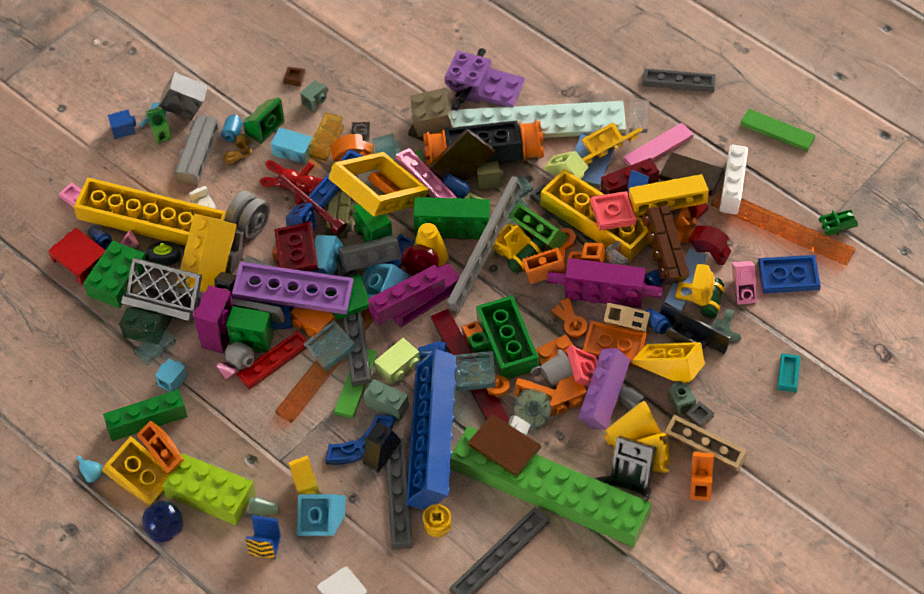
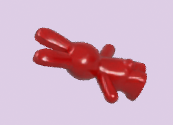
M268 160L265 163L268 170L285 176L305 193L311 194L324 179L308 175L314 167V163L311 161L306 164L299 174L293 169H284L272 160ZM263 177L259 181L263 187L280 186L289 190L275 177ZM295 195L296 205L302 204V200Z

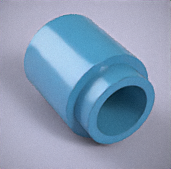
M230 115L225 119L221 136L227 142H235V138L240 135L243 124L239 116Z

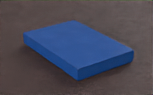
M816 255L758 258L763 294L815 291L821 288Z

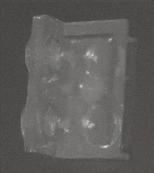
M616 241L605 250V263L628 266V259L621 255L620 241Z

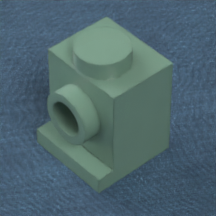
M314 80L300 92L302 104L315 113L317 111L316 107L327 99L326 93L329 91L327 86Z
M676 382L671 385L668 397L676 415L687 413L696 405V398L693 396L688 383Z

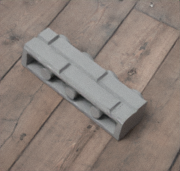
M198 114L195 121L191 122L190 135H186L185 148L180 151L179 164L176 163L174 167V174H176L178 182L199 185L219 130V123L216 117H206L205 115Z

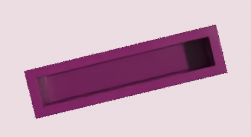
M448 263L438 267L445 278L446 291L394 317L393 320L400 328L450 297L460 276Z
M433 265L369 298V312L378 325H381L445 292V278L437 266Z

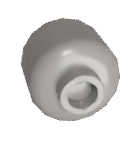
M238 341L227 347L225 352L226 361L233 367L243 370L253 364L254 351L248 345Z

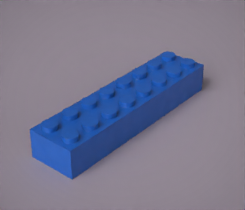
M436 348L422 359L415 368L406 505L421 510L438 504L450 492L449 476L451 474L452 423L454 421L453 406L455 403L454 389L456 386L454 380L457 365L455 364L456 355Z

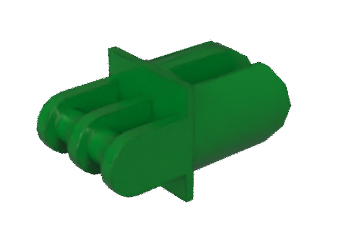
M852 209L838 213L832 210V213L822 215L818 219L822 223L821 227L825 229L824 233L827 236L833 234L838 236L839 231L858 226Z

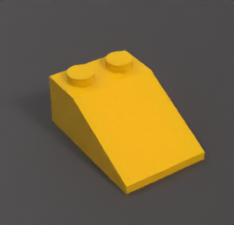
M701 342L646 344L632 360L634 365L672 381H681L682 383L692 381L705 365Z
M132 436L126 440L101 469L117 484L149 506L164 490L162 485L169 475L156 458Z

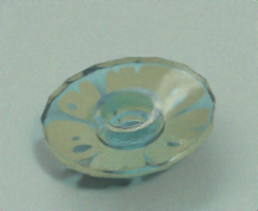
M531 388L524 390L517 396L513 410L514 415L530 424V428H536L547 422L551 414V405L548 396L544 392ZM533 405L537 406L536 412L532 410Z

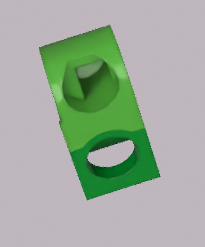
M159 106L145 111L156 142L161 143L172 139L163 109Z

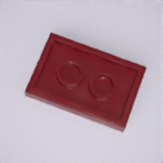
M311 221L274 229L280 268L307 272L319 270Z

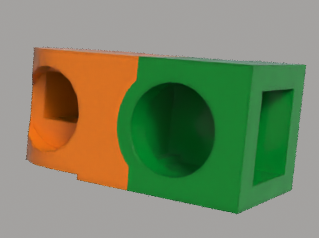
M477 321L461 326L463 336L476 360L491 354L489 340Z

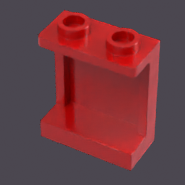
M74 228L63 239L54 244L48 252L51 261L54 263L58 261L75 275L78 283L84 285V281L105 250L79 229Z

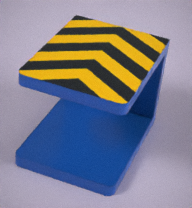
M252 515L251 521L254 537L246 536L249 555L276 559L281 539L278 519Z

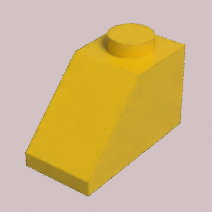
M308 455L288 462L292 482L297 494H319L318 484Z

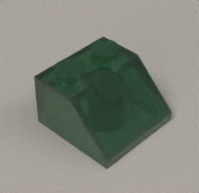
M131 307L126 309L119 326L124 338L159 345L172 316L138 307Z

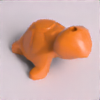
M689 207L681 208L679 213L673 218L680 243H690L689 238L694 230L692 226L698 223L695 217H690Z

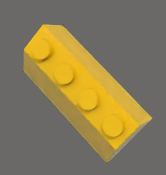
M194 213L180 269L201 274L200 291L206 292L209 285L215 287L214 279L219 273H225L237 224ZM189 277L185 280L190 289L195 285L196 278ZM182 283L177 286L184 288Z

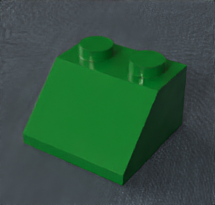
M277 97L266 100L257 107L254 113L244 120L243 127L247 136L262 144L285 122L281 98Z

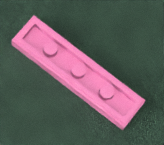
M680 123L624 156V162L630 166L648 158H652L655 161L692 139L693 133L683 123Z
M410 148L396 154L394 159L429 189L427 194L431 198H457Z

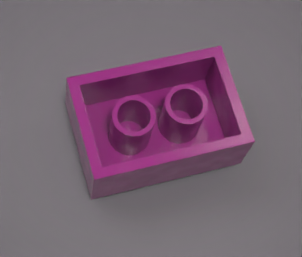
M209 285L206 292L202 293L199 307H196L193 312V319L195 320L201 347L223 354L229 342L226 324L234 304L231 291Z

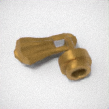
M240 134L235 138V144L239 150L226 151L222 159L227 165H232L236 161L252 154V150L247 147L250 144V140L245 134Z

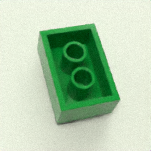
M112 240L83 283L87 296L120 309L123 305L121 303L122 296H125L127 292L132 258L147 261L145 253ZM137 264L139 276L145 272L142 264Z

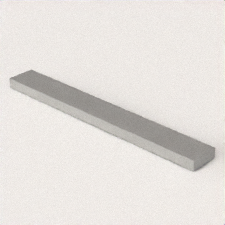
M511 177L447 301L452 312L458 313L463 306L523 188L517 177Z

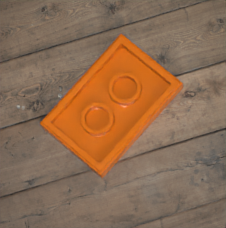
M591 320L582 350L599 359L602 349L618 348L630 359L629 366L639 368V366L633 364L632 360L644 348L648 332Z

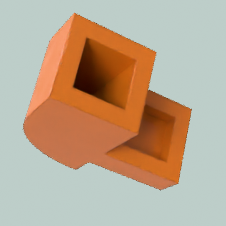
M359 134L342 136L331 145L332 161L339 162L350 149L362 156L374 154L373 144L364 142L362 135Z
M584 243L583 251H570L568 260L572 258L604 263L606 250L603 243Z
M693 452L690 500L711 501L714 453Z

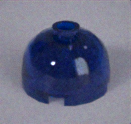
M159 500L151 503L144 510L142 516L143 529L153 541L166 542L172 540L173 536L182 531L184 525L182 513L177 505L171 501Z

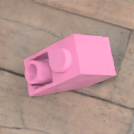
M751 261L733 262V285L737 304L757 303L755 265Z

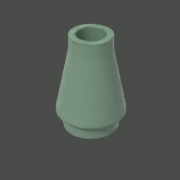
M257 496L256 498L251 497L248 514L255 516L277 515L279 503H274Z

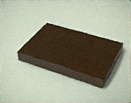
M467 128L429 167L443 179L450 173L465 181L495 150Z
M671 152L659 175V179L668 181L702 174L709 190L708 195L712 196L724 168Z

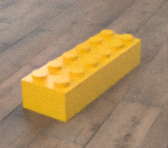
M563 169L541 190L540 205L598 243H603L605 248L630 263L649 243L647 238L648 230L643 225L642 218L636 217V225L599 231L590 203V197L604 194Z

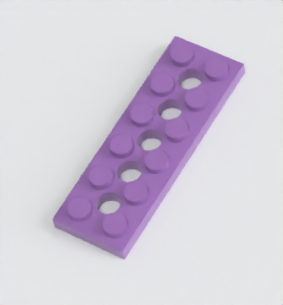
M240 262L232 291V298L347 315L354 278ZM252 280L260 281L258 285L250 284ZM273 282L279 284L276 288H271L269 285ZM291 285H295L298 287V289L295 291H291L288 289V287ZM310 288L317 289V292L311 294L308 293L307 290ZM328 291H334L336 292V295L328 296L326 295V293Z

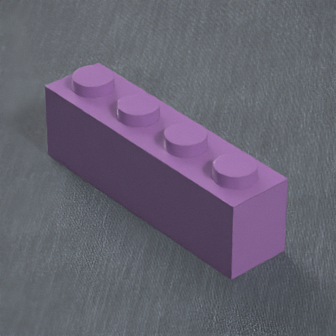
M618 348L601 350L578 416L592 430L608 428L630 363V359Z

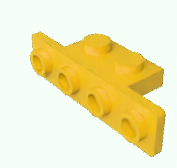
M612 122L584 137L581 141L589 155L582 158L586 165H589L593 162V158L598 156L600 159L609 154L608 150L611 148L615 151L624 145L623 142L629 140V142L634 141L639 137L638 134L642 131L641 127L622 137L615 123Z

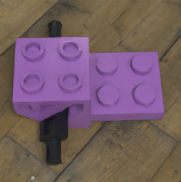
M479 48L477 55L457 50L445 75V84L455 92L452 99L454 102L451 107L452 110L458 111L460 105L465 100L477 104L482 100L513 108L525 84V78L491 69V59L484 58L486 50Z

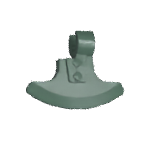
M726 309L724 319L716 318L714 323L709 326L730 336V342L741 340L740 334L730 330L734 310Z

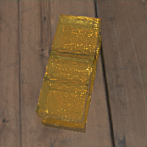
M328 112L325 113L308 146L309 150L312 151L310 152L311 158L325 162L328 161L331 155V145L339 139L344 129V125L341 124L343 121L342 116Z

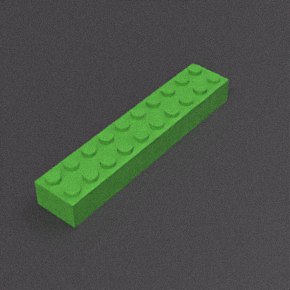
M467 426L452 452L450 469L635 547L651 515V502L537 454L519 476L516 477L468 446V441L478 430Z

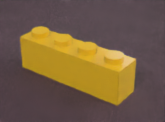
M700 174L629 188V199L635 217L642 216L647 209L668 205L670 210L706 204L708 203L709 190L703 175Z

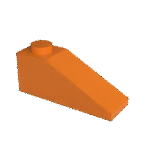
M152 421L137 434L138 438L168 474H171L184 461L171 438L161 427Z

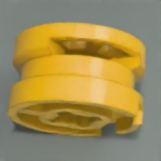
M434 504L425 509L423 513V527L427 534L433 537H442L450 531L452 527L451 513L444 505Z

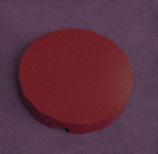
M414 245L406 248L402 253L401 265L402 267L404 266L407 273L414 276L433 265H436L438 268L439 257L433 249L427 246Z

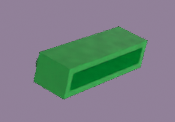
M179 389L103 413L111 441L139 433L150 421L158 426H162L188 417Z

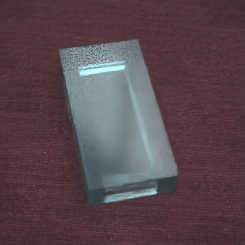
M162 327L134 350V354L148 365L172 346L176 339Z

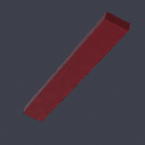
M449 309L431 315V320L443 342H446L449 353L456 355L455 364L466 382L467 375L470 374L468 369L473 368L474 364L480 369L481 367ZM467 385L486 420L493 414L504 422H509L510 419L499 399L495 395L488 394L485 386Z

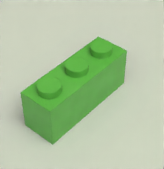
M518 202L509 215L511 220L553 249L556 247L560 249L568 235L520 202Z

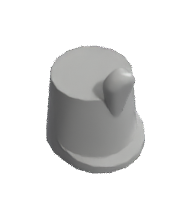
M561 349L557 351L558 354L546 363L531 369L533 376L542 373L547 384L552 389L557 387L560 380L573 375L570 361Z

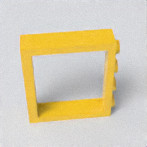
M384 152L335 162L331 167L332 169L328 179L373 216L414 207L415 197H426L429 191L425 185ZM378 170L398 186L401 191L379 196L354 175Z

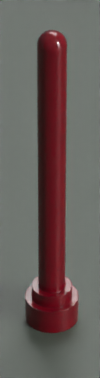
M278 175L277 180L304 203L313 204V210L330 224L331 230L335 234L340 235L345 231L347 227L345 221L331 216L285 176Z

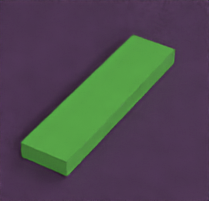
M751 109L747 110L740 124L808 152L815 140V135Z
M367 349L371 372L378 354L376 350ZM350 371L334 413L338 416L354 419L366 384L353 387Z

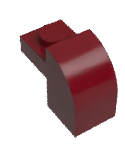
M706 225L696 226L689 238L697 253L709 252L718 265H724L731 253V249L727 245L729 237L718 228Z

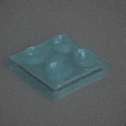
M334 320L304 343L306 349L326 372L357 348L355 343Z
M494 351L456 355V391L496 387Z

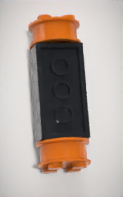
M536 119L533 123L522 124L521 121L518 123L515 120L444 128L445 132L442 130L441 133L429 134V132H426V134H423L425 159H428L426 160V165L429 169V165L467 128L495 150L484 163L495 161L503 163L520 160L524 162L526 158L538 157V160L544 158V148L541 147L542 143H544L543 132H541L540 121Z

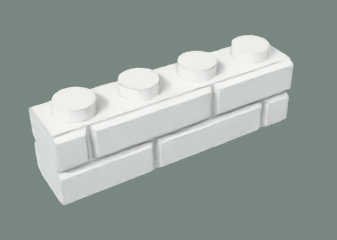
M733 144L729 147L719 209L723 213L738 214L748 154L747 147Z

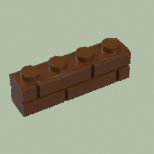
M669 206L647 209L643 214L642 222L648 230L647 238L654 250L653 259L658 263L659 278L663 280L664 285L686 281L690 274Z

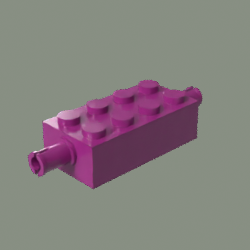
M569 258L565 274L548 271L547 283L564 285L565 298L568 297L573 301L612 303L641 309L644 296L661 299L663 292L662 286L646 285V268Z

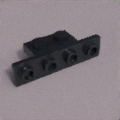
M666 302L662 304L660 314L667 317L671 323V326L667 329L666 336L679 343L701 342L702 350L708 345L722 354L727 352L731 341L730 336Z

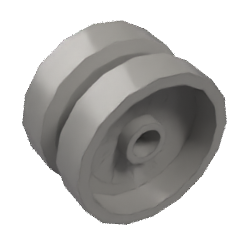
M242 191L231 201L224 221L237 224L236 229L244 231L243 236L252 239L265 227L270 216V204L248 191Z

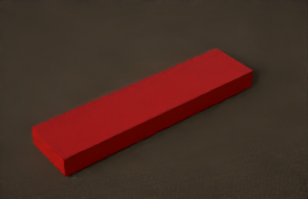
M297 330L255 360L250 367H246L237 373V378L250 390L310 346V342Z

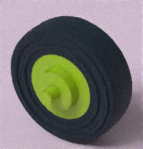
M157 242L147 247L146 258L149 262L169 266L179 261L180 249L177 244L172 242Z

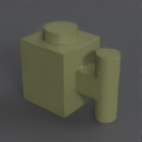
M498 161L483 163L476 170L479 189L501 187V179H504L503 168H499Z

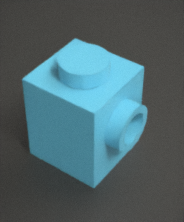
M169 358L159 367L158 372L155 374L158 386L169 392L177 390L187 378L185 366L181 362H175Z

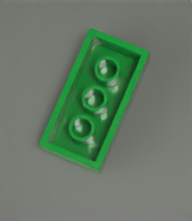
M415 197L413 214L415 237L421 225L431 223L437 227L442 239L479 240L491 218L490 199Z
M513 295L476 306L477 321L489 340L490 353L499 375L510 379L529 373L533 367L539 366L538 354Z

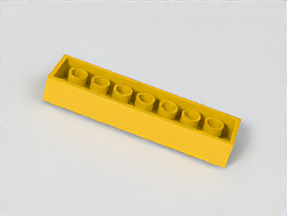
M87 177L74 204L78 220L126 232L131 230L134 234L186 246L194 213L223 221L226 211Z

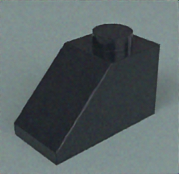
M377 422L366 438L363 464L379 473L402 440L392 429Z

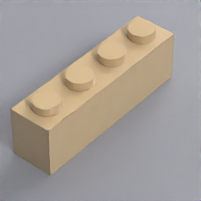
M673 415L665 431L669 438L700 453H714V460L738 472L748 455L747 450L676 415Z

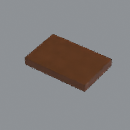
M493 414L468 441L469 447L516 477L519 476L541 449V444Z

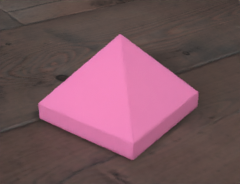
M129 230L121 244L136 249L139 246V242L133 232Z
M227 361L217 364V368L225 380L241 371L230 365Z

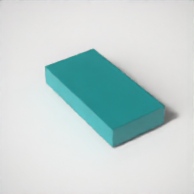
M781 353L777 390L797 393L801 356Z

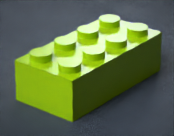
M181 453L184 461L168 475L162 485L165 496L237 526L250 504L251 497L253 498L256 493L253 481Z

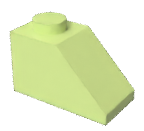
M576 151L553 155L543 168L555 176L565 169L579 179H582L588 166Z

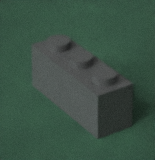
M393 235L338 248L341 266L346 272L401 259L399 242Z

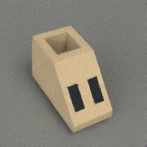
M607 303L603 322L646 332L650 313L627 306Z

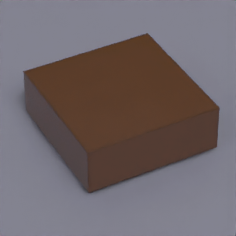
M288 66L283 79L284 84L301 86L306 74L305 69Z

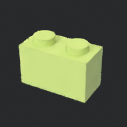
M402 338L374 361L375 369L379 375L393 385L396 381L402 380L408 371L416 368V365L420 362L419 351Z

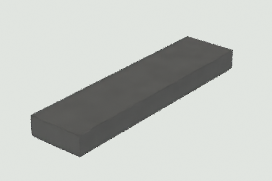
M644 68L642 86L714 92L716 74Z

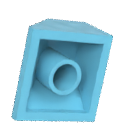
M381 263L366 267L362 281L368 297L371 298L406 280L408 274L395 265Z
M335 494L298 495L297 536H334L345 517L346 496Z

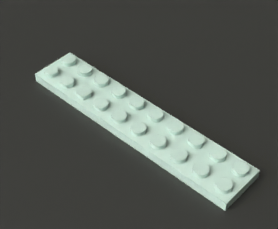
M623 101L452 110L453 127L515 120L518 123L521 121L524 124L533 123L536 119L541 123L543 138L580 136L581 134L590 135L614 122L620 134H626Z

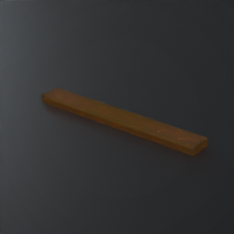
M722 189L718 190L711 201V206L720 209ZM741 198L738 214H731L845 266L848 265L856 250L849 245Z
M369 308L362 311L365 331L375 320L369 312ZM344 326L275 410L276 415L292 423L348 354Z

